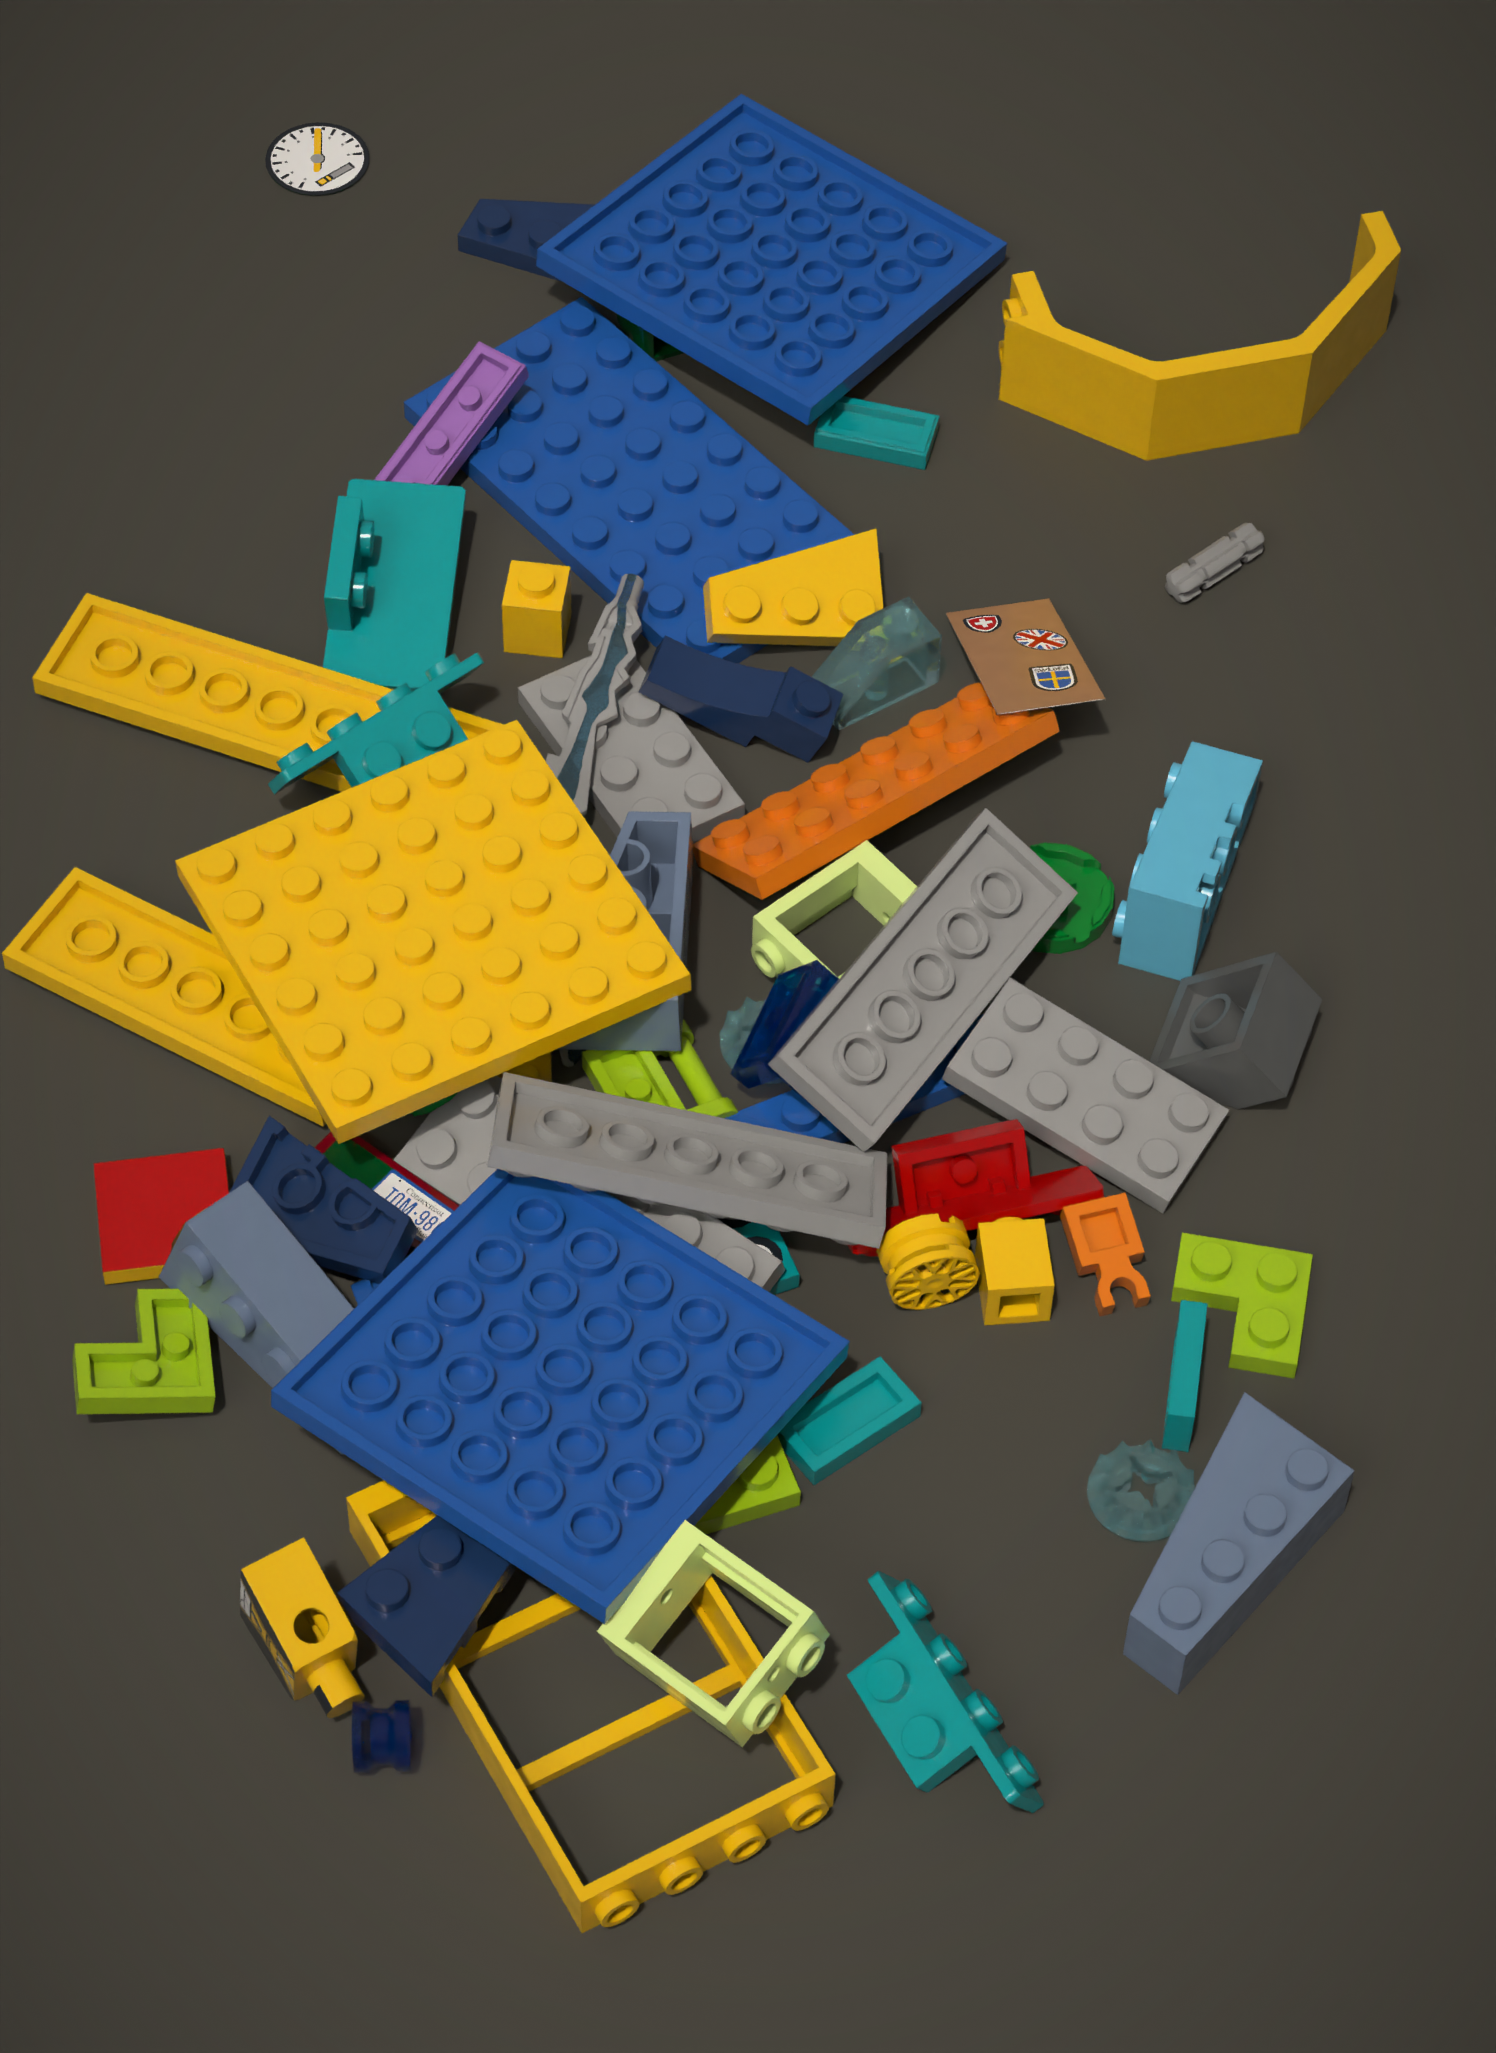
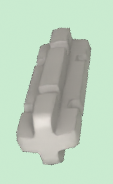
M1243 523L1228 533L1230 539L1228 536L1221 537L1189 558L1190 565L1182 563L1167 573V583L1165 584L1167 593L1173 595L1179 603L1188 602L1201 593L1200 586L1201 589L1209 588L1241 567L1240 560L1246 563L1262 553L1264 549L1263 542L1265 541L1262 531L1257 530L1252 523Z

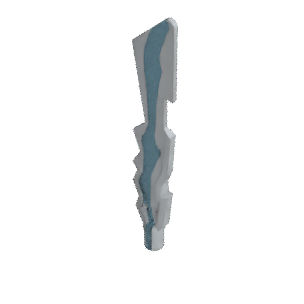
M624 574L622 576L615 598L603 610L588 642V650L592 651V656L580 670L562 712L563 719L570 726L561 754L557 756L548 753L546 763L582 815L587 814L597 727L618 718L615 695L630 683L627 671L637 660L633 643L642 632V624L637 610L644 581L635 574Z

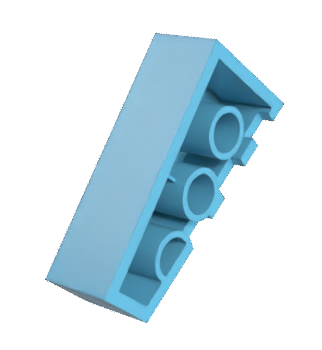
M1192 741L1183 763L1173 762L1164 790V798H1167L1163 809L1158 807L1155 809L1148 831L1147 847L1144 854L1139 853L1133 869L1127 901H1121L1116 914L1112 936L1122 938L1118 964L1178 981L1194 975L1257 798L1263 760Z

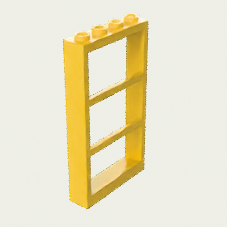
M384 1480L346 1497L350 1533L370 1567L388 1554L390 1549L397 1547L437 1516ZM710 1576L688 1605L726 1665L693 1682V1684L711 1697L717 1699L738 1688L741 1689L764 1659L715 1580ZM556 1593L474 1633L465 1648H459L445 1669V1679L439 1687L581 1933L600 1924L603 1927L618 1925L630 1918L638 1910L641 1903L663 1892L668 1895L683 1892L693 1886L702 1877L704 1871L726 1860L732 1863L746 1860L756 1854L765 1845L767 1839L789 1828L795 1831L806 1829L816 1824L827 1814L829 1808L834 1804L836 1774L784 1693L780 1699L781 1706L779 1712L766 1731L794 1774L795 1780L583 1886L529 1792L692 1710L669 1694L516 1770L458 1669L581 1610V1608Z

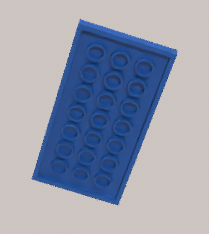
M583 297L571 302L494 348L526 365L529 377L460 469L566 566H570L571 570L608 604L615 598L622 576L628 574L629 589L620 615L625 620L626 604L630 598L636 576L641 577L644 581V587L637 610L642 624V632L640 634L656 648L666 635L706 654L739 664L768 644L707 643L703 586L708 578L855 535ZM455 372L404 401L405 419L415 426Z

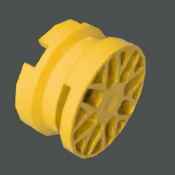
M938 1213L920 1215L899 1223L889 1229L882 1237L880 1247L877 1248V1254L883 1271L887 1274L886 1283L893 1303L902 1308L913 1310L937 1308L961 1298L977 1284L980 1272L974 1254L969 1250L970 1240L962 1220L951 1216L949 1222H942ZM949 1289L950 1292L943 1294L941 1290Z

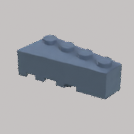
M629 811L610 857L687 968L694 867L691 812ZM685 993L558 1049L681 1051Z
M248 1181L185 1223L159 1275V1278L170 1289H179L189 1299V1308L192 1307L193 1302L207 1316L208 1326L272 1388L354 1309Z
M1244 1392L1130 1613L1123 1655L1175 1694L1179 1695L1344 1513L1355 1470Z

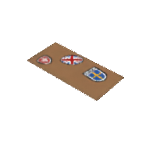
M1049 598L946 613L998 715L1105 699Z

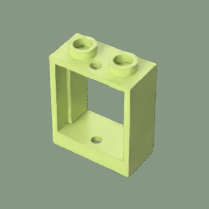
M866 840L753 916L752 957L758 968L766 976L776 977L793 993L799 1007L809 1015L843 974L837 977L794 935L850 897L857 900L882 925H885L917 885Z
M684 1520L662 1548L625 1603L597 1630L598 1634L618 1657L742 1748L753 1733H762L774 1721L781 1706V1697L797 1677H804L815 1668L824 1653V1642L830 1635L812 1609L686 1520ZM712 1573L788 1626L785 1633L727 1707L651 1653L655 1645Z

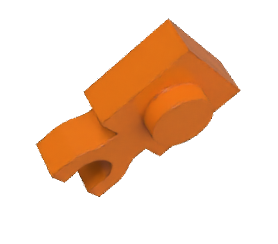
M1126 1192L1063 1207L1060 1219L1078 1276L1095 1272L1098 1280L1095 1291V1304L1099 1317L1112 1314L1115 1302L1110 1289L1114 1287H1124L1129 1290L1135 1308L1146 1306L1151 1297L1147 1282L1131 1265L1132 1263L1141 1262L1145 1251Z

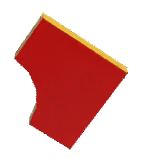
M224 1148L93 1163L102 1270L105 1285L159 1278L185 1223L229 1194Z

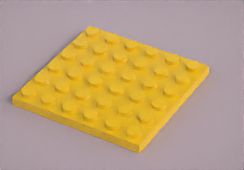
M517 719L175 860L179 879L338 1144L692 990L691 974Z

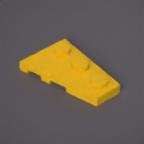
M877 529L709 577L703 586L707 643L879 648L886 640Z

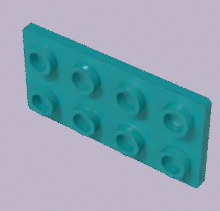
M351 479L348 482L347 496H338L324 592L328 633L323 668L393 690L407 683L413 692L429 682L425 672L445 659L447 655L466 503L465 488L460 486Z

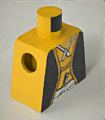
M303 1537L242 1568L240 1616L289 1697L295 1701L314 1693L328 1718L338 1717L356 1707L365 1697L351 1673L356 1668L358 1639L305 1538Z

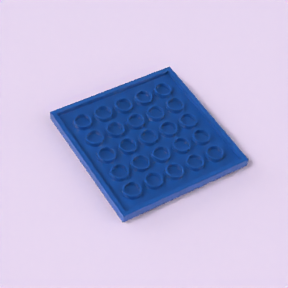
M740 94L537 249L536 266L808 426L1005 260L1008 243L763 105Z
M497 1169L271 1390V1407L605 1624L625 1603L662 1548L684 1520L695 1526L845 1361L850 1341L605 1191H584L575 1188L571 1184L534 1176L526 1178L517 1177L505 1170Z

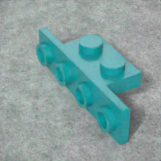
M478 652L462 662L455 653L448 656L425 672L429 679L428 683L413 692L407 683L402 684L376 701L381 711L363 721L359 714L355 713L329 729L326 733L331 741L313 752L310 745L305 743L276 762L281 772L268 783V786L275 795L334 759L351 787H354L468 740L440 694L470 676L485 662Z
M877 1571L867 1580L900 1633L847 1674V1677L917 1789L928 1793L974 1756L978 1755L1009 1804L1031 1813L1036 1812L1044 1805V1801L1033 1786L1039 1780L1036 1769L1019 1748L1014 1745L1009 1748L997 1729L1003 1723L999 1711L981 1690H972L961 1672L967 1667L964 1656L945 1634L940 1633L937 1635L926 1616L932 1612L927 1598L908 1578L901 1582L881 1571Z

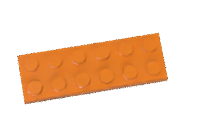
M982 683L970 684L962 688L956 698L936 709L917 713L909 720L908 725L888 736L877 737L867 741L861 746L859 752L838 764L820 767L812 773L811 779L795 788L768 796L762 801L761 806L739 819L727 820L718 824L712 829L710 835L693 844V853L697 865L763 900L852 850L864 841L882 833L1060 732L1054 710L1041 708L998 715Z

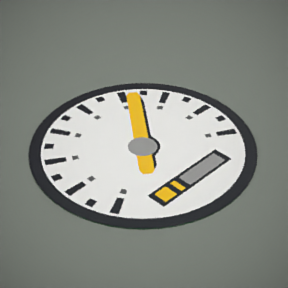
M316 122L298 125L281 133L270 144L265 162L271 178L283 188L303 195H328L352 186L364 175L369 164V151L363 139L352 130L337 124Z

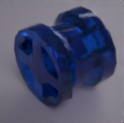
M395 1700L389 1708H374L367 1701L353 1702L352 1756L354 1773H369L376 1765H391L397 1772L412 1771V1714L410 1700ZM364 1720H370L371 1754H365Z

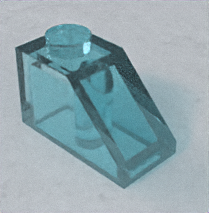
M906 597L858 620L812 676L816 680L843 693L833 721V725L838 731L938 683L942 635L910 597Z

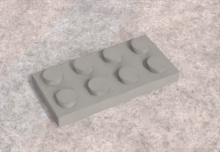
M623 641L612 646L604 674L591 691L583 697L587 704V716L572 755L565 767L577 784L579 783L582 759L592 723L607 708L609 704V686L615 667L626 655ZM592 655L518 687V703L557 756L561 754L570 726L563 719L562 712L580 670ZM636 660L627 671L630 683L615 695L618 718L597 727L589 800L616 837H618L629 811L691 812L692 839L695 842L710 835L712 829L718 824L743 817L745 815V803L674 710L639 693L646 672Z
M1012 978L1008 979L952 1058L942 1080L1006 1119H1017L1024 1127V1130L1083 1166H1087L1093 1172L1162 1214L1210 1144L1229 1112V1109Z

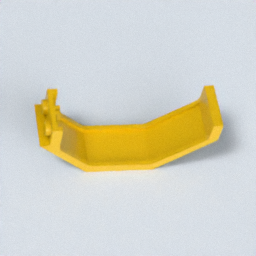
M1383 211L1361 214L1350 281L1301 335L1282 341L1168 361H1151L1061 326L1055 321L1050 312L1035 272L1029 271L1012 274L1010 299L1003 300L1002 302L1005 332L1004 340L999 341L998 347L1001 364L999 400L1146 461L1298 434L1386 332L1401 248Z

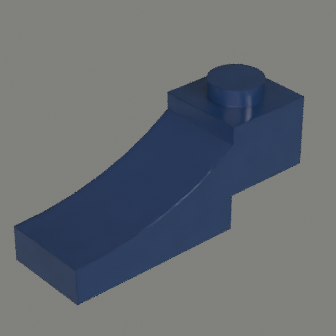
M666 635L657 646L639 689V693L744 747L748 745L755 735L807 763L826 741L843 697V693L792 666L786 672L749 667L706 654Z

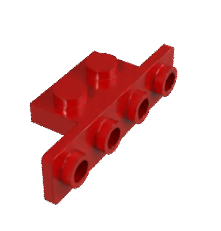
M1017 1119L891 1146L899 1205L886 1208V1227L883 1236L889 1229L899 1223L927 1214L938 1213L942 1222H949V1218L955 1216L963 1221L966 1231L978 1229V1223L994 1222L1004 1217H1018L1024 1220V1218L1046 1213L1060 1215L1062 1208L1065 1206L1105 1197L1104 1187L1087 1166H1077L1030 1177L1025 1131ZM860 1244L847 1245L853 1254H863L871 1257L878 1256L877 1248Z

